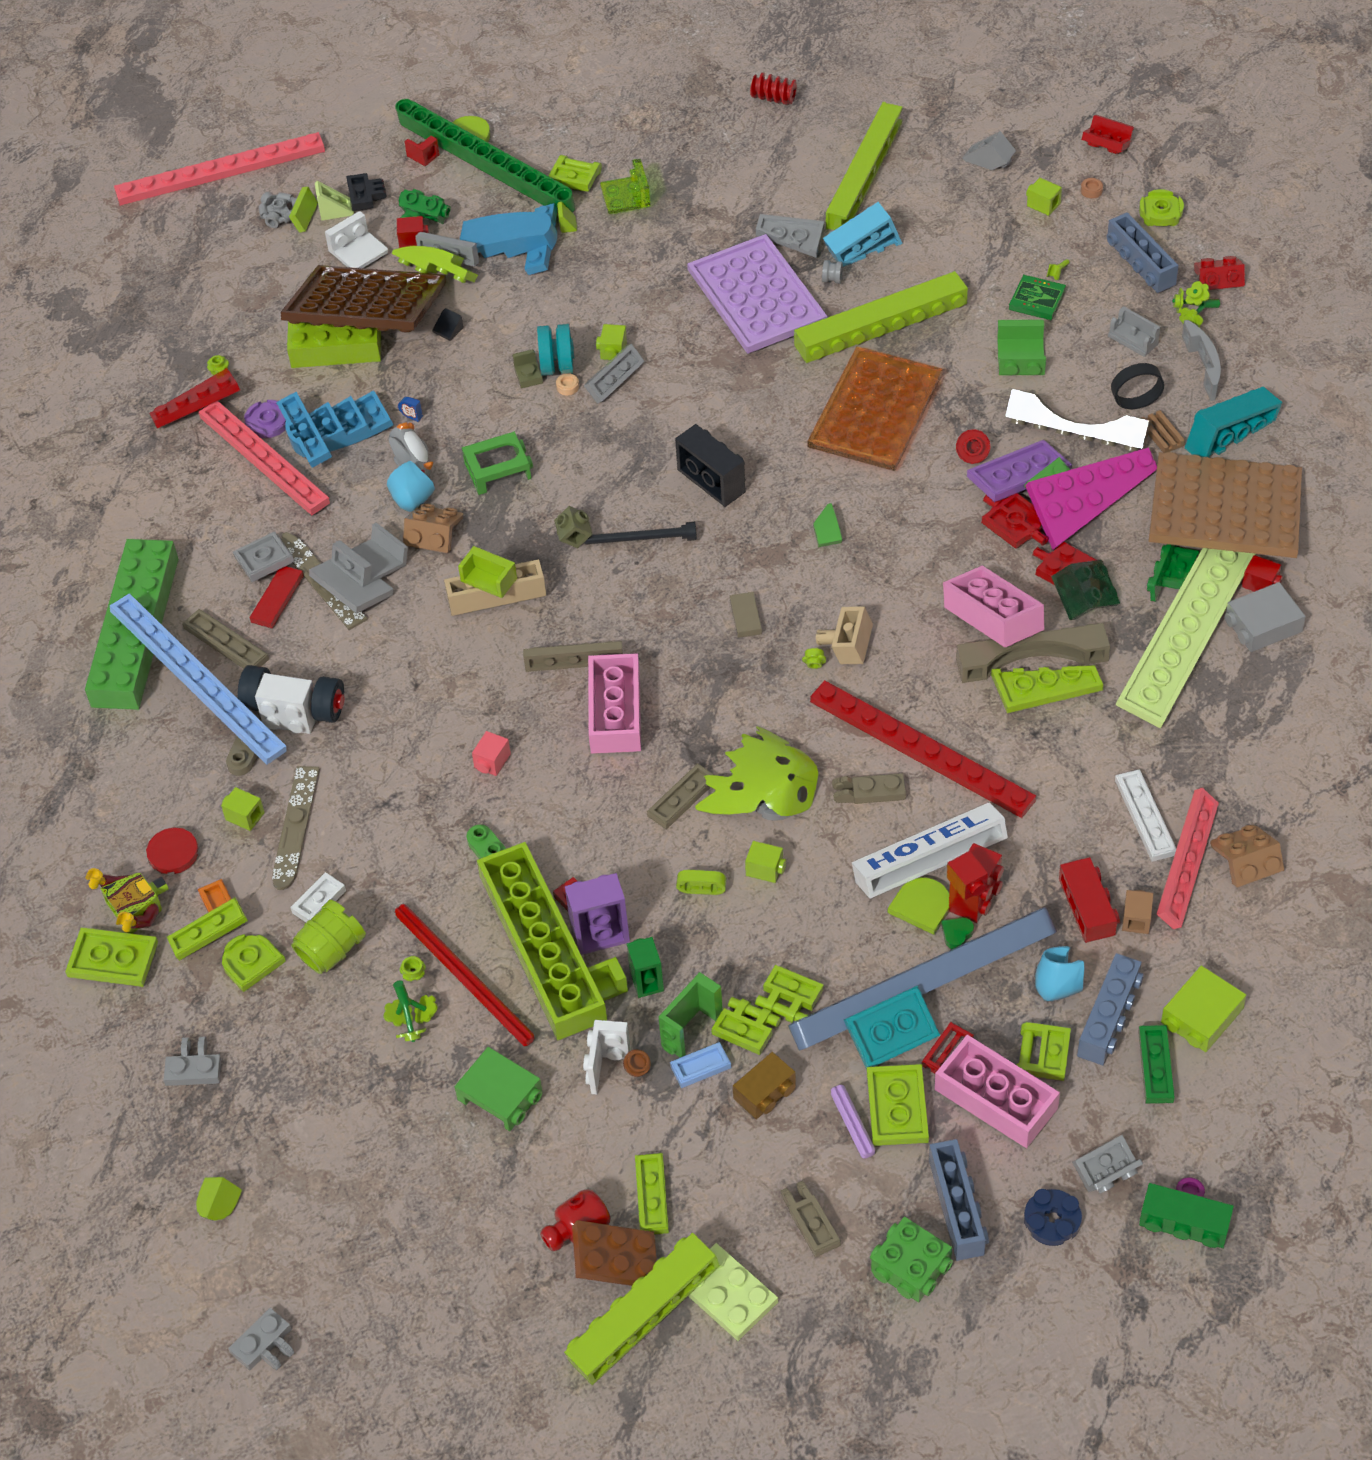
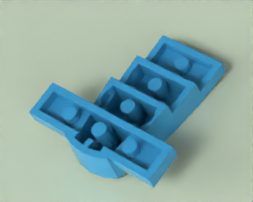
M553 203L535 208L534 212L503 213L467 220L463 222L460 240L476 243L478 253L481 252L484 258L503 252L507 258L527 252L525 263L527 274L532 275L548 270L551 250H553L557 241L555 225L558 208Z
M374 390L355 401L350 396L333 407L327 402L311 413L307 412L297 392L276 402L286 420L285 427L292 448L300 456L306 457L312 468L332 457L331 451L360 442L394 425Z

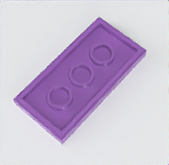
M1041 440L967 470V477L989 498L996 502L1025 490L1024 484L1058 457L1061 458L1070 470L1072 464L1045 440Z

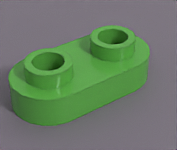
M475 825L467 832L468 846L479 859L491 855L492 851L499 852L506 849L491 829L485 825Z

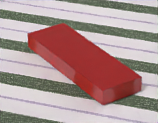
M287 566L278 569L250 615V622L273 629L304 577L303 571Z

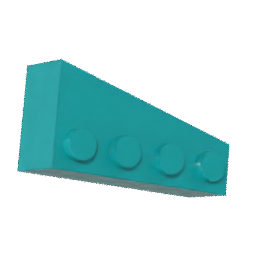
M1263 386L1211 407L1201 409L1194 416V422L1185 449L1192 455L1209 457L1214 453L1220 455L1226 451L1225 446L1232 442L1238 444L1243 441L1249 432L1254 434L1276 421L1283 402Z

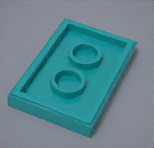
M918 986L844 1019L866 1070L867 1067H875L940 1036Z

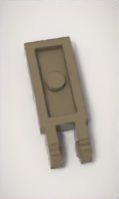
M903 773L852 778L844 776L836 777V779L832 780V787L840 790L833 795L836 803L861 804L906 799Z
M803 1181L796 1184L797 1191L803 1199L802 1201L796 1203L787 1188L780 1191L789 1209V1213L815 1258L841 1246V1241L814 1195H811Z

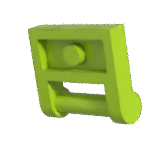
M560 155L549 177L569 188L589 192L597 175L601 173L602 164L600 162L589 163L569 159L568 156Z
M1030 1022L1023 1023L1020 1031L1023 1036L1019 1063L1016 1065L1034 1077L1064 1081L1071 1028ZM1039 1036L1042 1037L1038 1064H1032L1030 1060L1033 1038Z

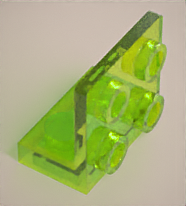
M641 159L632 160L633 169H629L630 177L600 183L609 214L651 206L649 185Z

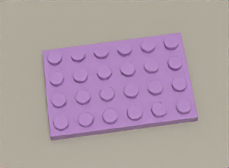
M766 234L687 263L689 273L747 354L794 336L795 329L827 318L825 312Z

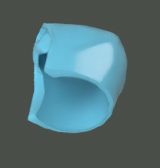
M408 461L396 468L387 480V487L393 500L401 509L407 512H412L419 508L435 490L433 482L412 461Z
M1068 946L1049 948L1043 952L1035 973V987L1044 1001L1067 998L1083 991L1084 961L1077 960L1068 963V953L1070 951Z

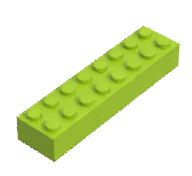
M526 842L478 859L477 865L480 879L557 1041L593 1027L595 1020L607 1021L605 1003Z

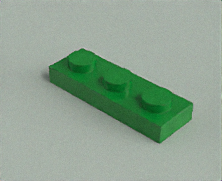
M1167 1025L1139 1026L1138 1034L1145 1103H1174L1175 1096Z

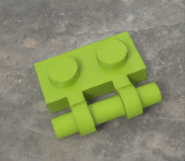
M775 965L763 985V991L770 993L768 998L758 995L755 1005L767 1008L773 1013L786 1017V1021L793 1023L808 1016L800 1012L802 1007L813 1010L824 990V984ZM782 998L792 1002L790 1007L778 1003V1001Z
M731 997L728 1007L735 1010L734 1012L725 1008L722 1010L711 1029L712 1035L761 1055L772 1036V1028L767 1027V1025L770 1024L778 1027L781 1017L772 1014L773 1012L767 1008L760 1009L751 1005V1001L744 998L739 1000ZM746 1014H747V1015H749V1016H751V1017L756 1018V1021H753V1020H751V1019H749V1018H746V1017H744V1016H746Z

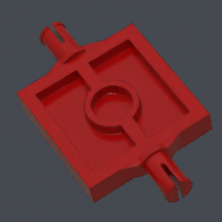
M1015 493L1008 498L996 502L985 495L983 502L992 508L982 516V524L1012 547L1017 549L1030 539L1036 540L1042 546L1048 542L1049 538L1040 532L1043 527L1034 505L1021 495Z
M1065 542L1061 543L1051 553L1039 547L1034 549L1032 555L1043 561L1036 568L1035 575L1074 597L1082 590L1090 587L1101 594L1106 590L1107 584L1096 579V576L1103 571L1104 563Z

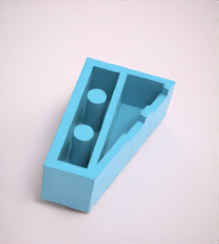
M879 202L868 207L865 211L823 238L831 255L836 261L843 262V267L865 259L866 254L877 251L880 253L884 251V247L892 244L896 246L902 244L891 217Z

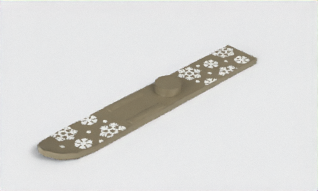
M288 532L283 533L282 542L292 554L295 561L293 564L298 570L303 571L306 580L346 628L351 630L367 621V617L362 611L355 613L309 576V569L321 563L300 539Z
M297 766L273 869V885L277 890L288 888L296 877L319 775V767Z

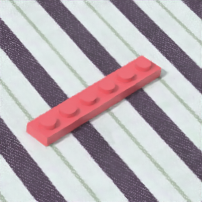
M1204 788L1194 790L1157 911V915L1172 929L1182 927L1219 804Z

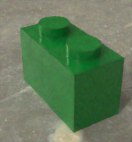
M653 937L639 938L627 943L629 970L638 998L663 992L662 966Z

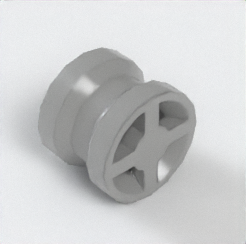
M824 260L822 282L834 281L841 284L843 262L831 263L829 260Z

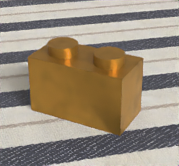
M771 1052L733 1085V1099L757 1120L761 1115L771 1112L776 1102L783 1096L787 1097L794 1091L796 1086L795 1071L774 1052Z

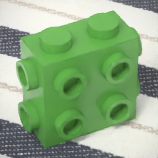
M904 1216L899 1224L894 1223L891 1226L883 1245L878 1244L870 1255L871 1272L880 1282H888L897 1288V1291L907 1299L912 1298L919 1303L924 1295L929 1296L937 1285L936 1280L940 1274L945 1275L953 1264V1259H951L952 1247Z

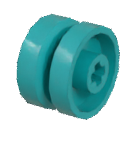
M570 324L557 325L556 339H553L552 328L549 325L537 326L541 376L554 374L555 360H558L561 374L573 373L574 344L573 338H571Z

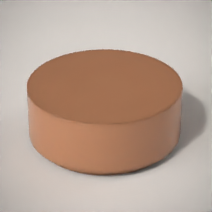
M1088 178L1081 183V194L1084 197L1093 199L1101 196L1103 183L1100 180Z

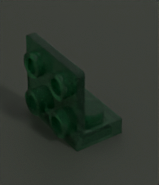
M1102 560L1072 563L1051 576L1069 620H1076L1092 609L1112 607L1120 604L1117 591Z

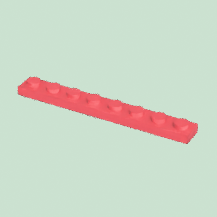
M216 401L199 411L200 418L311 516L330 504L329 497L220 402Z

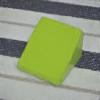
M558 202L560 232H576L577 223L575 215L562 202Z

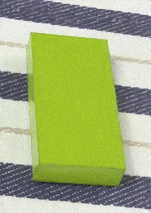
M308 186L301 188L289 215L290 220L299 233L306 232L318 204Z

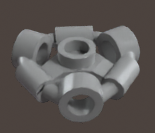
M265 192L261 197V204L258 206L260 217L265 219V223L271 228H277L279 223L291 221L289 215L292 209L289 210L287 208V203H292L294 206L297 197L294 198L292 194L282 192L278 194Z

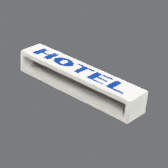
M990 802L852 862L855 882L871 899L947 865V862L968 852L973 843L986 848L1008 838L1005 818Z

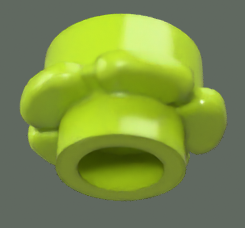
M215 355L208 360L207 369L212 375H215L228 368L229 361L224 356Z
M818 648L805 650V657L802 658V662L806 663L808 668H820L822 664L826 663L824 651Z
M416 956L407 957L402 961L400 974H403L402 977L406 981L420 980L425 974V963Z

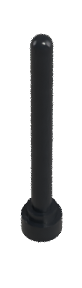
M686 522L685 525L677 528L593 534L584 544L682 537V539H687V541L697 540L696 522Z

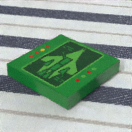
M1023 274L1009 303V310L1052 321L1066 291V285Z

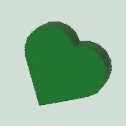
M970 919L942 920L941 926L946 946L950 949L965 944V940L971 938L974 933V924Z

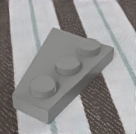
M760 214L756 226V236L766 234L772 242L817 258L824 231V221Z

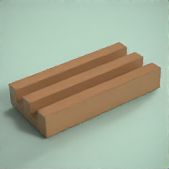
M1161 410L1156 411V415L1149 414L1148 418L1141 417L1142 419L1151 420V423L1159 431L1158 434L1150 425L1148 435L1163 453L1184 446V438Z

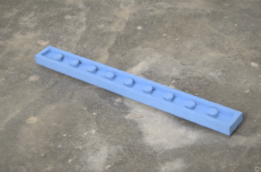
M130 593L110 605V612L266 765L286 752V745Z

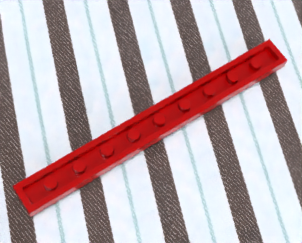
M825 680L810 696L812 704L1020 818H1023L1036 802L1035 794Z

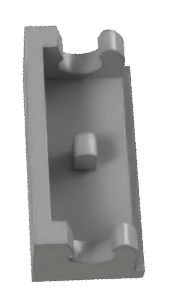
M1123 306L1119 310L1118 319L1113 317L1111 320L1108 337L1145 357L1158 345L1160 326Z

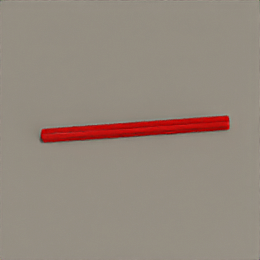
M401 904L395 909L396 917L523 1046H528L535 1040L534 1033L406 904Z

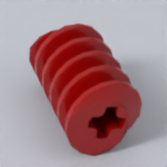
M762 72L759 78L757 74L753 76L750 95L752 98L759 97V99H767L769 102L774 100L778 104L781 102L784 105L792 104L796 96L797 82L793 79L791 85H789V79L785 78L783 83H781L780 76H777L775 81H773L772 74H769L768 78L765 79V73Z

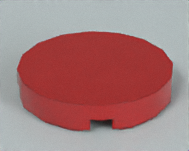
M173 827L164 829L155 834L149 841L146 848L147 858L152 868L161 874H168L167 872L181 873L190 868L197 859L198 844L196 838L184 828Z

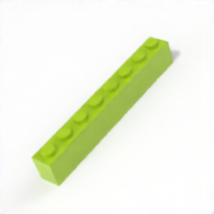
M956 271L795 329L794 346L806 363L818 360L827 355L966 305L968 287Z

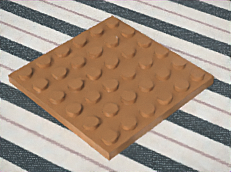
M1159 452L1148 542L1297 558L1302 467Z

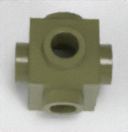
M568 506L554 520L559 541L575 548H579L592 535L589 517L583 510Z

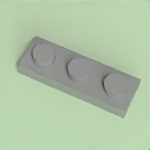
M419 232L416 235L417 246L434 247L464 258L462 264L476 266L479 263L476 243Z
M629 344L597 372L584 387L596 403H600L645 361L634 346Z

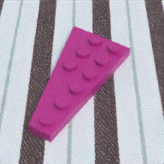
M1148 447L1028 482L1025 487L1045 534L1049 538L1048 541L1052 550L1157 470V465Z

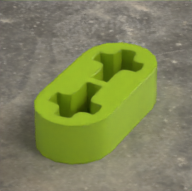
M682 870L677 875L676 888L680 892L687 894L719 895L725 892L727 878L723 873L717 871Z

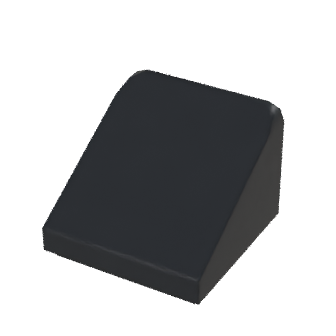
M445 308L441 312L432 332L450 341L464 328L462 316Z

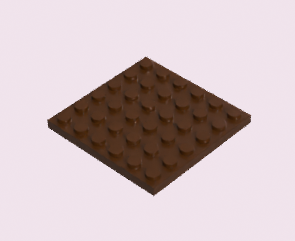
M317 265L282 309L281 320L289 321L291 324L308 322L314 326L333 324L334 327L355 326L357 329L372 327L380 331L398 329L404 333L411 332L416 329L446 284V275Z

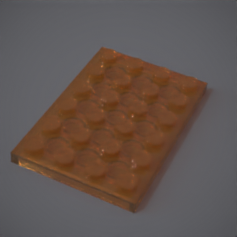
M856 346L807 441V447L896 471L942 377L943 369Z

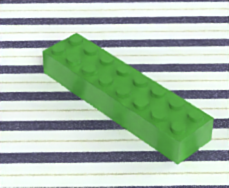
M126 539L85 687L91 708L139 710L154 654L110 612V605L130 593L162 625L179 560L173 541Z

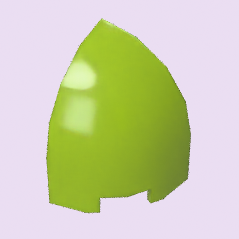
M205 1177L196 1201L197 1212L201 1217L212 1221L226 1218L235 1208L242 1189L224 1177Z

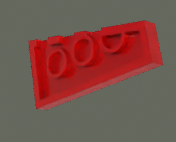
M228 368L166 404L156 407L149 414L155 426L160 428L240 391V388Z

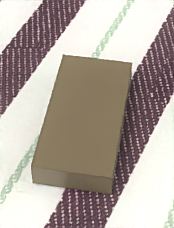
M754 592L729 595L737 637L762 634Z

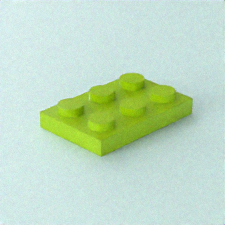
M81 927L65 973L70 978L144 987L158 940L153 936Z
M922 1064L867 1067L873 1145L929 1143Z

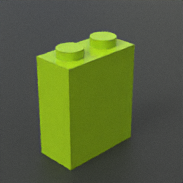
M1201 965L1163 1008L1161 1023L1167 1025V1030L1177 1033L1185 1038L1191 1046L1207 1052L1244 1009L1246 994Z

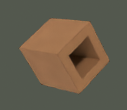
M1142 890L1126 891L1122 931L1149 934L1153 893Z

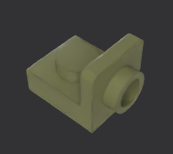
M533 349L512 355L514 371L521 389L543 384L536 362V354Z

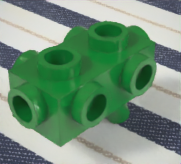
M404 189L400 193L399 207L405 212L400 218L423 216L425 219L444 224L445 218H448L450 215L451 206L446 205L444 199L439 196H424L423 192L416 189L412 191Z

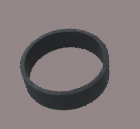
M1138 363L1126 367L1114 377L1111 383V391L1116 403L1120 407L1134 410L1155 402L1163 393L1165 385L1161 373L1156 366L1149 363ZM1153 375L1158 378L1153 388L1143 395L1133 398H1124L1118 395L1122 385L1134 377Z

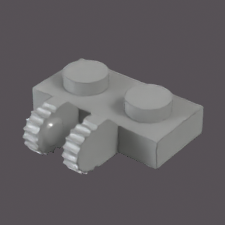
M186 1037L182 1038L181 1056L166 1057L164 1070L165 1086L220 1083L222 1059L220 1054L207 1055L206 1037H199L198 1055L190 1056L191 1042L190 1038Z
M269 1308L228 1348L229 1352L248 1370H251L261 1359L273 1369L278 1370L281 1364L278 1358L272 1355L270 1351L276 1346L288 1357L294 1354L292 1347L283 1340L292 1330L291 1326L273 1309Z

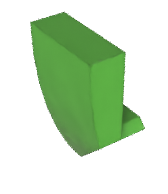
M829 503L813 523L818 547L842 543L838 521L832 503Z

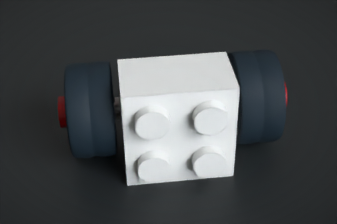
M247 665L239 679L237 698L249 710L259 711L262 723L270 729L311 734L316 720L335 723L339 719L345 700L344 683L338 678L322 676L318 678L313 687L312 680L274 675L266 667Z

